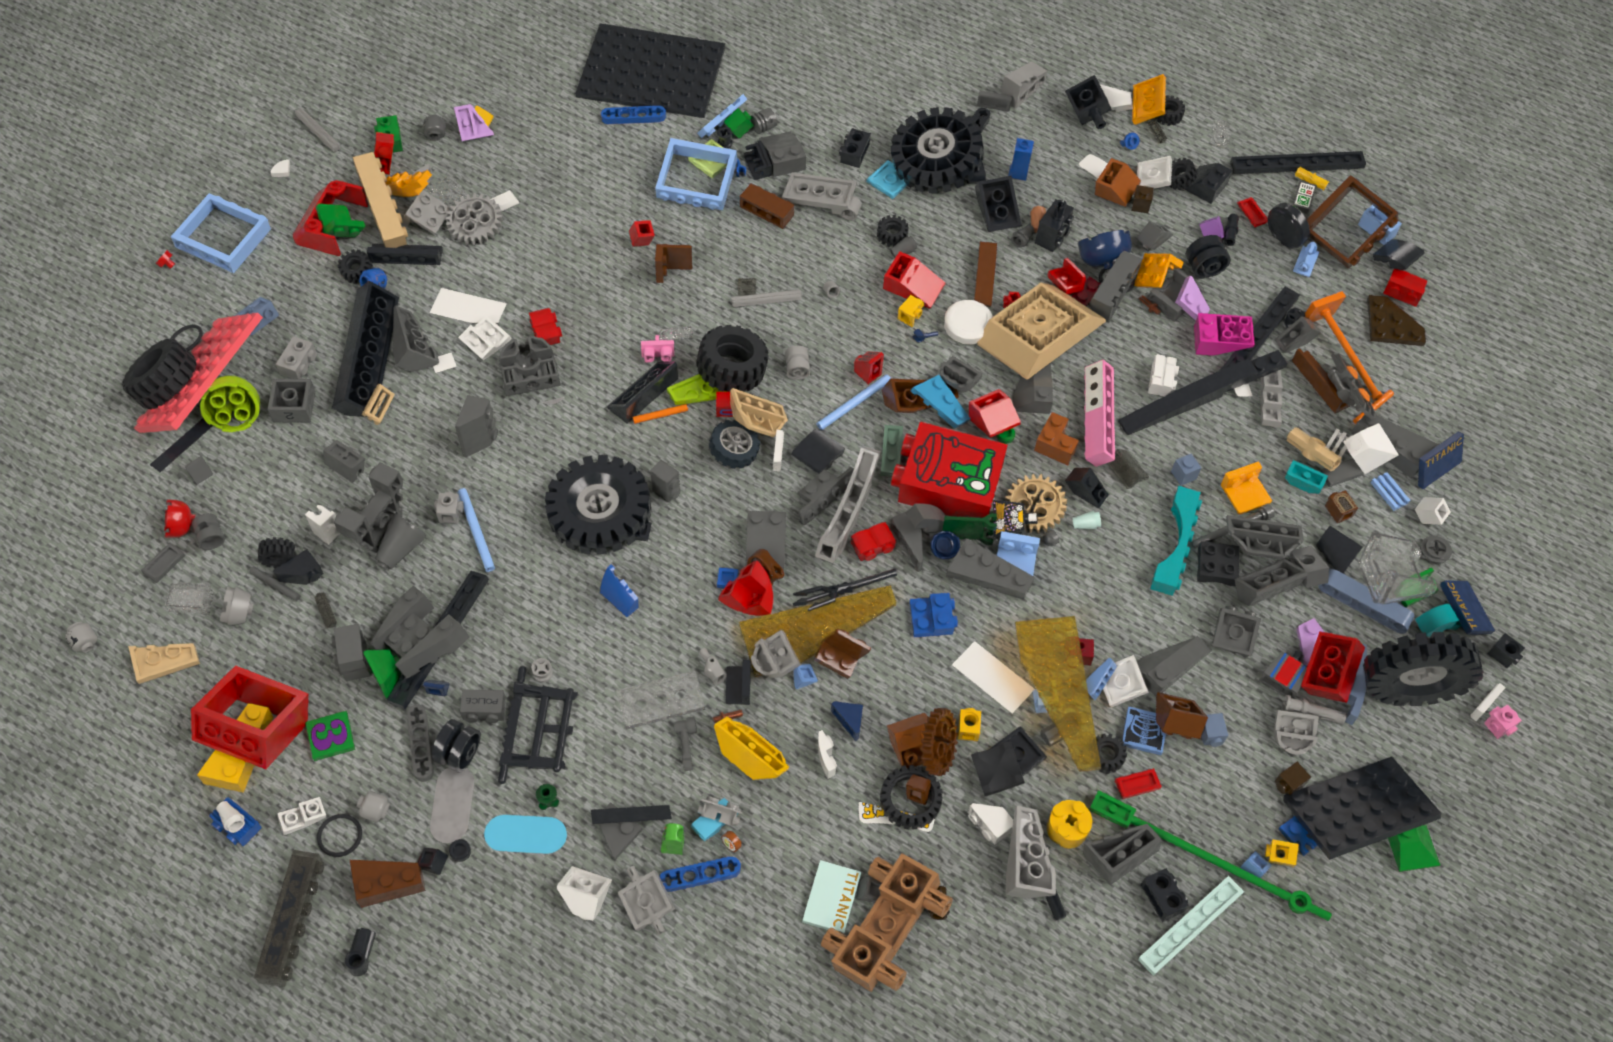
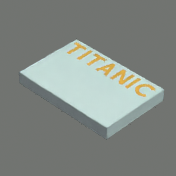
M820 860L802 923L826 930L832 927L844 934L861 872Z

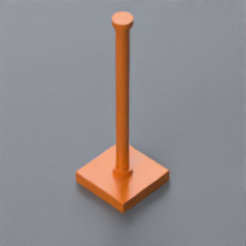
M1341 291L1312 302L1305 312V317L1312 322L1325 318L1372 394V400L1380 398L1383 394L1377 390L1332 317L1346 298L1344 292Z

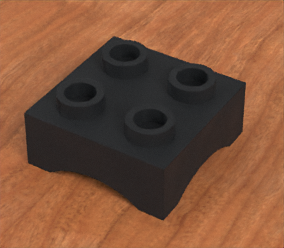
M1201 541L1197 552V582H1217L1236 587L1235 579L1239 578V546Z
M1010 741L997 747L971 754L985 796L1025 783Z

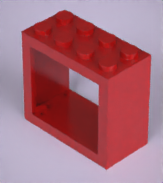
M235 665L191 708L192 741L267 769L306 727L309 694ZM236 700L247 704L268 707L270 712L277 715V717L263 731L225 716L223 713Z

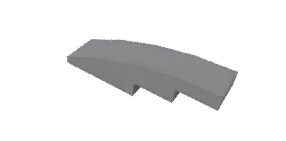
M1281 370L1261 377V424L1264 426L1280 428L1282 423L1281 392L1283 384Z

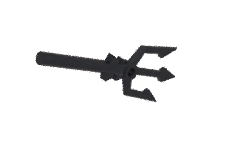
M896 569L850 583L845 581L841 585L829 587L821 585L793 593L794 596H807L810 593L824 591V593L808 598H801L794 602L793 606L806 605L808 602L827 596L830 597V599L815 602L808 609V611H812L835 602L839 595L853 593L854 589L897 576Z

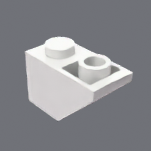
M975 803L970 805L968 811L969 819L974 825H979L983 836L988 841H992L994 845L1012 832L1013 819L1003 807Z

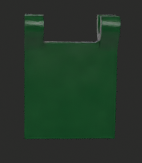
M991 513L984 518L944 516L942 531H950L959 539L980 540L985 545H993V539H988L986 536H992L993 531L997 529V523L990 522L996 521L997 514Z

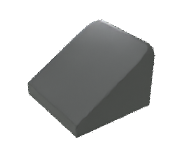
M202 456L185 465L187 472L196 484L203 482L213 475Z
M869 876L860 878L856 899L876 903L880 896L879 887L882 883Z

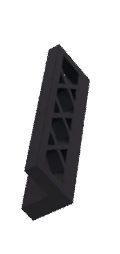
M372 244V247L367 248V255L370 261L382 264L441 265L443 252L442 246L403 245L397 248H388L384 244Z

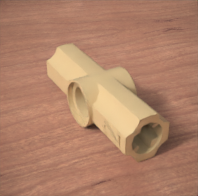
M1297 427L1289 432L1287 442L1302 451V455L1307 459L1318 462L1329 471H1334L1341 463V457L1328 449L1326 444L1320 439L1309 436Z

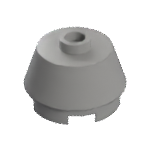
M237 586L236 588L227 587L220 622L228 623V625L245 623L247 615H251L254 604L250 603L251 594Z

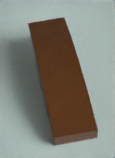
M980 241L974 300L984 304L986 307H991L997 243Z

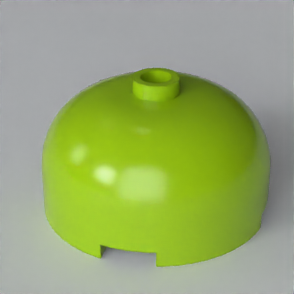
M232 375L221 376L215 379L202 396L200 410L203 418L209 425L212 424L222 429L223 432L243 431L251 427L252 423L259 416L260 398L255 387L247 380ZM232 411H234V416L237 420L245 421L239 426L227 425L231 420Z

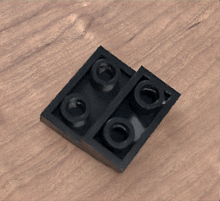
M1391 239L1373 254L1374 261L1389 262L1390 268L1406 270L1425 252L1412 243Z
M815 429L796 446L791 455L820 474L823 470H828L831 467L833 461L844 453L845 448Z

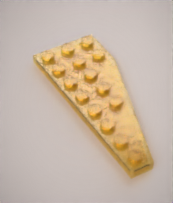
M890 585L836 598L835 602L812 611H808V609L813 604L740 621L739 626L749 660H751V656L754 653L755 644L761 638L766 640L782 630L785 632L801 664L816 655L821 641L833 631L841 629L849 634L895 607L896 599ZM751 660L754 677L763 676L754 668Z

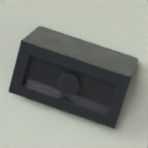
M743 660L742 666H727L726 704L750 705L751 660Z

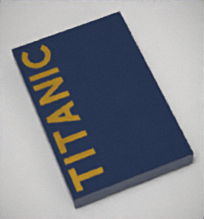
M1456 432L1419 458L1418 486L1425 489L1462 462L1463 433Z
M1444 580L1440 583L1442 591L1466 634H1492L1495 632L1492 623L1468 581Z

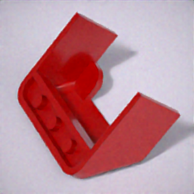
M339 180L331 181L316 194L293 233L294 242L302 247L340 256L341 253L336 237L321 233L323 226L315 207L317 204H333L335 199L368 207L369 204L364 187Z

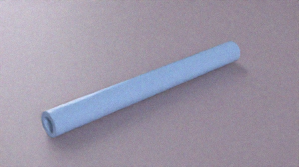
M886 374L818 421L816 423L817 427L820 430L825 429L882 389L890 380V376Z
M465 488L460 489L457 493L459 494L460 501H463V510L485 571H493L495 566L468 492Z

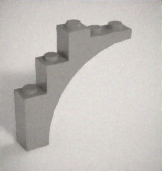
M864 445L861 447L847 489L830 525L820 538L815 557L834 563L845 549L850 531L857 523L861 507L867 502L881 451Z

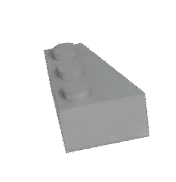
M1032 61L1004 76L1001 94L1012 96L1010 106L1015 109L1018 108L1045 83L1047 70Z

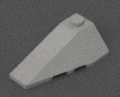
M1021 806L1015 807L1006 871V895L1020 898L1056 895V873L1049 860L1048 847L1046 848L1042 835L1044 833L1037 809Z

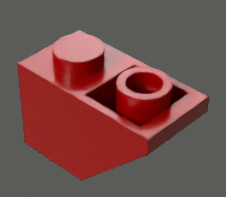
M376 132L374 156L380 160L382 168H379L380 171L390 175L394 135Z

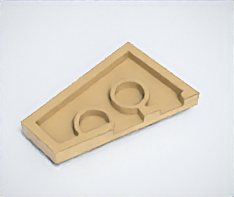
M194 643L169 644L163 647H156L155 645H147V647L141 648L128 646L136 681L139 684L200 664Z

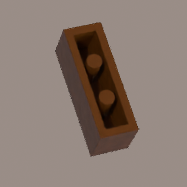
M750 183L740 195V207L782 229L794 216V204L762 189L760 186Z

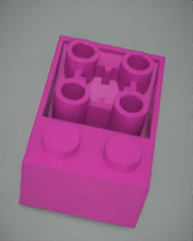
M1198 313L1194 324L1196 355L1214 356L1254 347L1252 317Z

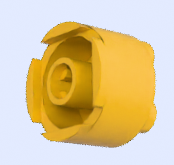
M1065 800L1056 804L1048 818L1046 826L1048 836L1053 842H1056L1063 848L1071 849L1080 846L1086 840L1092 828V816L1085 804L1074 800Z

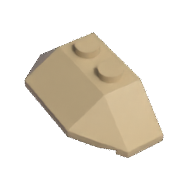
M734 388L730 390V406L733 417L747 429L774 437L777 430H780L788 421L783 405Z

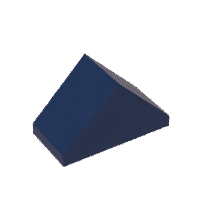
M834 701L831 703L832 714L851 737L857 741L860 734L863 705Z

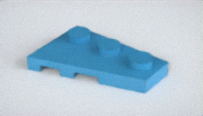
M940 375L910 390L914 395L918 394L924 399L923 402L927 406L931 405L936 409L938 415L954 429L971 419Z

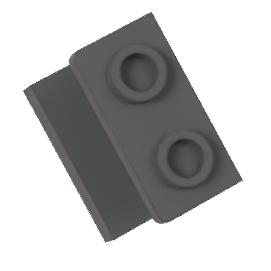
M1179 269L1174 271L1173 276L1161 288L1152 289L1148 300L1153 304H1158L1157 308L1161 313L1173 322L1185 313L1182 307L1175 302L1185 279L1189 276ZM1195 282L1202 294L1204 288L1198 282Z

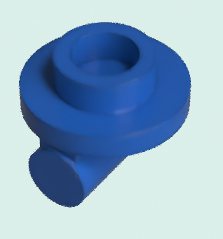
M1128 133L1120 141L1122 147L1125 146L1127 149L1133 150L1138 147L1140 139L1136 133Z

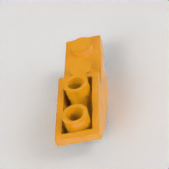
M425 170L423 172L418 171L412 176L405 171L400 174L396 173L392 177L388 176L385 184L390 186L394 196L413 197L419 195L428 185L427 180L432 174Z

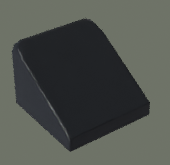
M423 848L417 863L421 870L440 875L448 855L440 849Z

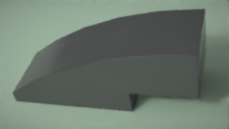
M914 504L907 512L915 529L922 528L924 532L942 531L944 516L946 515L938 507L929 504Z

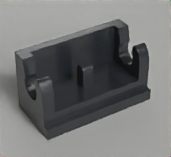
M762 141L747 145L745 147L746 150L753 149L744 153V158L753 179L758 180L772 176V164Z

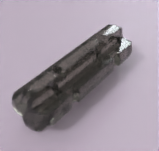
M1152 118L1145 121L1150 126L1149 129L1158 143L1166 142L1167 137L1165 133H1162L1163 130L1156 119Z
M324 592L317 593L314 598L324 620V625L326 628H333L337 622L333 616L329 601H326L328 598Z

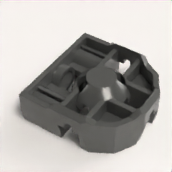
M529 336L528 342H525V345L518 344L517 339H513L503 346L499 355V365L506 396L561 386L553 350L543 338ZM530 350L531 352L527 353L528 356H524V354L520 355V352ZM531 359L536 361L535 365L531 363Z

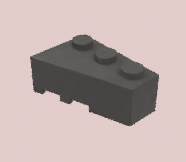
M1148 824L1124 830L1122 833L1114 836L1107 835L1103 839L1094 842H1084L1083 855L1103 878L1112 885L1157 853L1160 849L1161 838Z

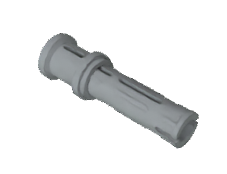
M1285 695L1283 699L1282 710L1317 715L1319 719L1341 725L1345 723L1346 712L1314 705L1306 699H1294L1290 695Z

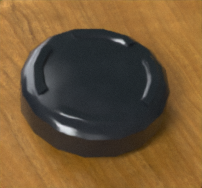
M1280 203L1269 211L1267 218L1269 230L1272 236L1279 240L1283 246L1292 249L1299 248L1309 239V223L1306 216L1297 207L1288 203Z

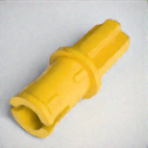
M1299 167L1295 173L1296 177L1310 184L1317 185L1316 187L1323 191L1329 181L1317 176L1316 173L1313 174L1302 167Z

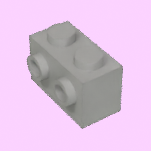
M292 337L275 364L279 374L291 379H301L307 373L311 361H314L317 353L313 343Z

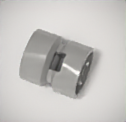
M803 346L788 348L785 351L788 378L792 380L807 378L810 375L807 348Z

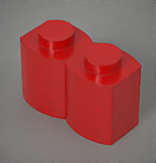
M550 307L529 312V320L535 337L543 338L549 345L560 343L562 331L560 326L555 324L557 323L555 312H551Z
M886 522L876 524L851 536V544L860 561H870L877 554H887L894 549L896 540Z

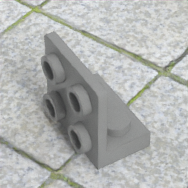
M422 190L405 213L402 220L403 223L401 224L407 227L410 222H415L432 234H436L445 221V217L448 216L447 211H451V209Z

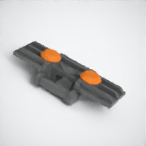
M1333 353L1331 357L1338 370L1333 369L1329 371L1328 377L1335 385L1338 397L1348 406L1356 404L1355 408L1357 411H1362L1372 421H1375L1376 412L1370 403V395L1362 388L1357 371L1345 359H1342L1339 354Z

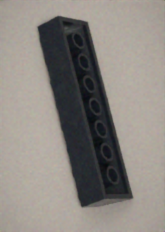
M371 281L357 289L332 409L346 416L364 417L362 413L376 386L383 383L393 333L395 305L398 306L399 302L398 296ZM377 400L375 401L370 413L372 412Z

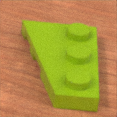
M699 374L667 388V393L675 405L716 400V392H721L718 391V388L709 386V383H706Z

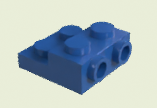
M949 593L930 594L929 598L909 600L914 637L953 635L954 628L957 627L958 623L957 616L952 614V610H955L954 598H950Z

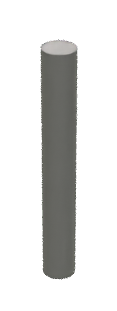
M254 566L250 569L249 572L289 598L296 602L300 599V594Z

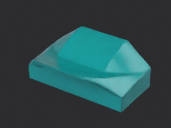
M1293 460L1284 478L1290 485L1305 492L1320 494L1328 475Z

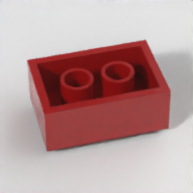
M1319 631L1301 687L1309 695L1347 703L1365 650L1364 645L1358 638Z

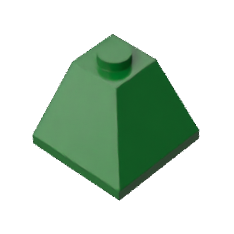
M366 650L363 654L387 700L401 676L400 670L395 665L399 658L397 655L392 656L390 650Z
M1422 825L1388 838L1399 872L1440 866L1427 825Z

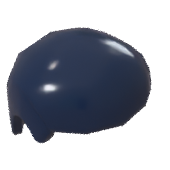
M950 531L938 532L933 536L930 543L932 553L941 560L952 559L961 548L959 537Z

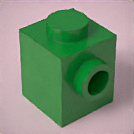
M739 108L724 120V123L739 139L754 126L750 121L752 117L746 110L742 112Z

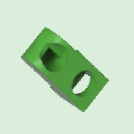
M675 823L665 825L661 853L683 854L685 836L682 825Z

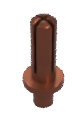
M1144 295L1139 298L1149 308L1150 313L1160 314L1161 311L1157 308L1158 304H1153Z
M742 710L726 714L720 712L719 716L713 717V722L717 723L725 717L732 719L742 717Z

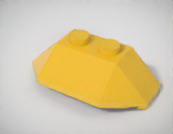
M725 717L714 725L722 755L752 780L777 778L789 769L782 752L751 727L733 721L729 717Z

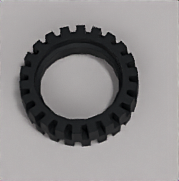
M906 765L901 766L900 770L896 768L893 770V773L890 772L883 782L880 792L881 809L884 810V815L889 817V821L891 823L896 822L898 827L901 825L904 826V829L912 827V830L917 829L919 826L923 828L927 823L929 825L940 811L943 792L940 789L941 785L939 781H936L935 775L931 776L929 771H923V767L918 766L916 769L914 765H910L909 768H906ZM912 775H917L931 781L929 790L932 799L931 805L925 812L919 815H908L900 812L895 808L891 800V791L894 786L902 780H909Z

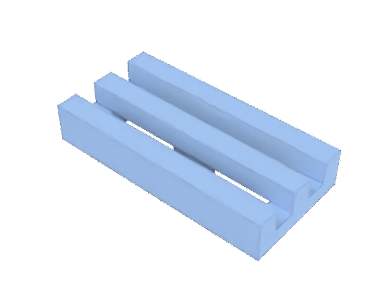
M1388 472L1384 473L1383 476H1378L1377 479H1372L1370 482L1393 511L1410 502V499Z

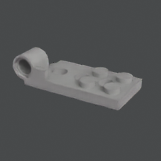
M792 172L782 195V199L794 204L832 209V214H839L844 219L851 221L857 218L861 207V201L853 196L857 181Z

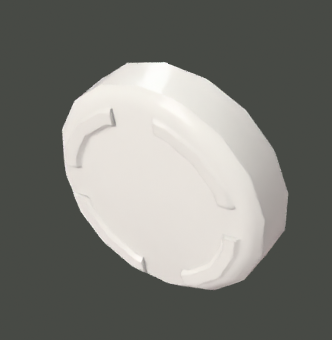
M975 300L958 301L952 304L946 311L944 328L953 340L962 344H976L983 337L984 328L993 315L980 302Z

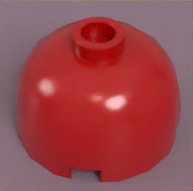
M167 499L164 531L169 528V532H166L164 537L180 538L185 536L189 532L190 526H192L195 514H191V509L186 503Z

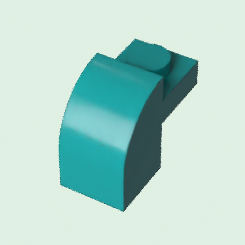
M1450 604L1432 608L1415 619L1422 633L1426 632L1428 637L1433 632H1442L1446 629L1457 630L1462 626Z

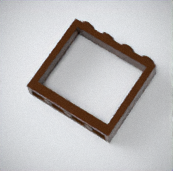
M1351 175L1307 219L1310 229L1309 237L1348 269L1352 265H1357L1361 260L1360 257L1364 253L1367 254L1373 248V244L1377 240L1380 241L1385 236L1386 231L1389 228H1393L1399 221L1398 212ZM1353 189L1385 214L1388 219L1349 258H1346L1315 233L1313 229Z

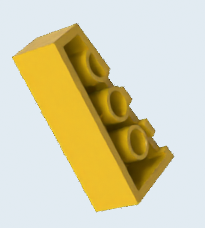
M248 703L237 720L264 731L274 717L268 707ZM214 750L197 776L203 784L244 793L254 765Z

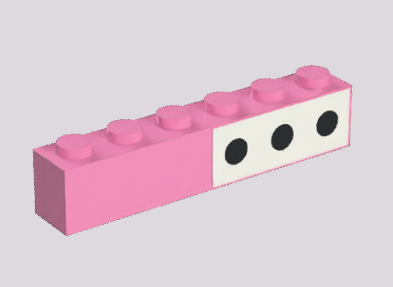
M1105 360L1086 366L1084 376L1085 459L1095 467L1115 460L1114 368Z

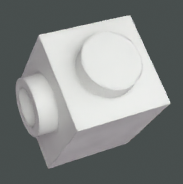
M1424 497L1415 508L1422 524L1442 525L1451 513L1444 498Z

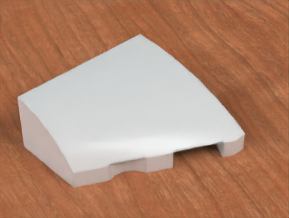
M1100 84L1112 110L1120 112L1133 109L1131 92Z

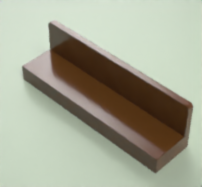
M1300 348L1297 349L1292 362L1334 414L1350 407L1338 397L1335 385L1308 350L1303 352Z

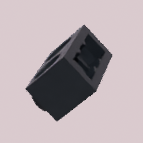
M852 128L850 133L845 136L844 146L840 147V163L860 168L870 145L871 133Z
M1167 868L1144 878L1140 884L1162 923L1185 912L1189 906L1186 895L1180 892L1177 887L1176 878L1172 873H1169ZM1156 882H1162L1165 888H1159ZM1167 900L1173 901L1176 907L1169 906Z

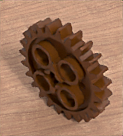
M934 708V712H930V717L927 716L928 723H924L925 731H922L924 739L921 740L923 743L921 748L923 755L921 758L925 759L923 766H926V771H929V774L935 776L946 775V772H949V767H952V760H955L954 752H957L955 745L958 744V741H956L958 736L956 729L958 726L955 725L956 718H953L954 714L947 708Z

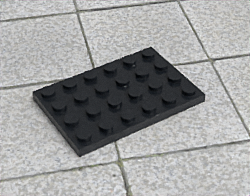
M1392 756L1297 790L1291 795L1286 794L1283 796L1284 803L1329 860L1441 819L1442 814Z

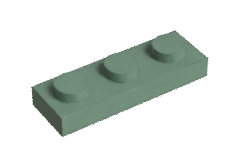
M885 425L880 476L892 477L896 464H900L903 426Z

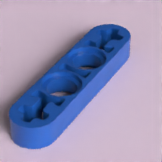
M662 106L605 108L601 111V119L605 124L662 122L666 119V110ZM639 113L646 114L644 117L638 116ZM629 114L628 117H622L621 115Z
M725 857L666 870L660 874V879L662 882L666 880V877L674 880L677 879L676 874H680L681 884H678V880L671 881L670 886L663 883L667 892H673L737 877L741 871V863L736 857ZM729 863L737 866L733 872H730V869L724 868H727ZM721 864H722V869H724L722 875H720V868H719V866H718V865H721ZM708 867L715 868L717 871L716 875L707 877L704 874L705 869ZM686 872H693L696 877L693 881L687 882L683 876Z

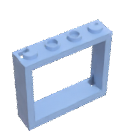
M670 138L655 188L656 197L664 199V201H676L679 204L687 203L695 207L702 206L712 210H723L737 163V150ZM673 154L727 164L719 195L664 186Z
M209 193L173 233L171 239L176 248L234 273L271 228L268 219L264 215H258L248 208L244 209L234 202H228L220 196H214ZM214 208L255 225L230 255L188 238Z

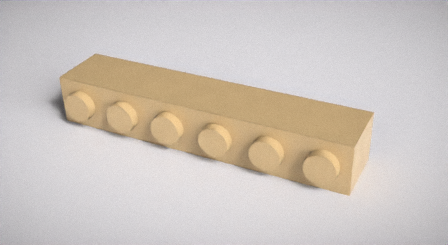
M373 152L353 157L362 187H364L366 198L384 246L397 248L407 245L406 237H408L406 228L400 224L403 223L400 213L395 211L398 208L395 199L390 197L392 195L390 186L385 184L387 182L385 173L379 169L382 168L379 158H375Z

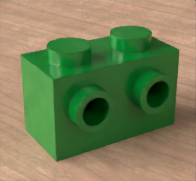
M397 115L376 118L377 125H374L375 134L376 132L393 134V153L403 151Z

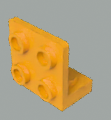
M1144 253L1134 286L1161 288L1167 270L1181 269L1184 262L1172 254Z
M1259 461L1225 473L1221 482L1222 489L1239 515L1272 502V499L1258 479L1262 469Z

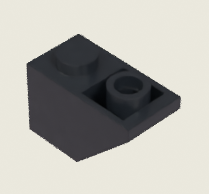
M1074 468L1065 479L1073 494L1096 508H1100L1109 496L1091 468Z

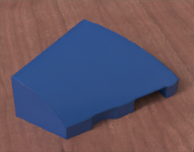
M611 564L604 573L600 593L622 614L628 617L638 609V597L629 588L624 579L619 580L614 575L615 567Z

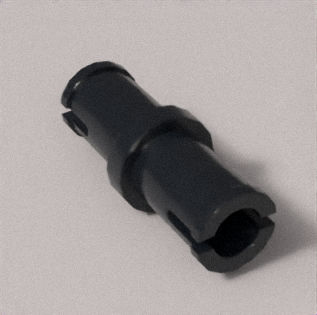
M1230 214L1228 216L1224 243L1227 246L1234 245L1239 231V216L1237 214Z

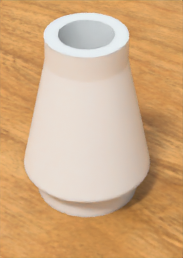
M227 801L218 804L216 810L220 815L224 829L231 833L242 829L245 824L244 816Z

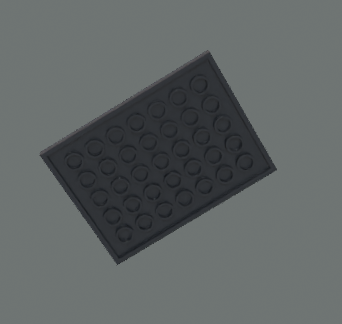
M600 23L575 93L576 97L632 107L662 106L669 113L705 118L725 51V43Z

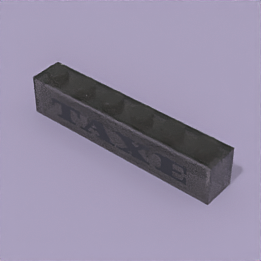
M293 850L254 975L258 983L285 987L286 982L290 981L293 968L291 966L293 959H296L299 953L298 942L305 933L306 926L304 922L306 916H309L311 913L312 904L310 902L312 895L317 893L318 875H321L324 870V862L318 853Z

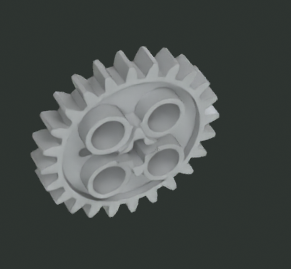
M474 193L473 197L470 198L469 194H467V199L460 197L461 202L454 201L456 206L450 205L451 211H447L448 217H445L446 226L450 235H453L454 239L458 238L459 243L465 241V244L468 245L471 241L473 246H475L476 241H478L481 245L482 240L489 242V236L495 238L493 233H499L498 228L502 227V211L499 204H496L494 199L490 200L489 196L484 199L483 194L477 197L476 193Z

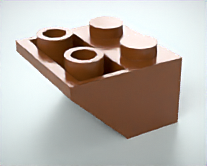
M1111 158L1096 181L1095 195L1126 207L1135 193L1136 186L1140 185L1141 180L1126 163Z
M925 713L887 725L890 741L901 766L906 765V768H909L910 765L916 767L924 763L925 759L921 758L923 755V751H921L923 743L921 740L924 739L922 731H925L924 723H928Z

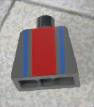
M1293 651L1291 656L1281 653L1263 672L1259 681L1283 696L1290 695L1291 698H1295L1307 666L1301 663L1304 658L1303 654L1298 651Z

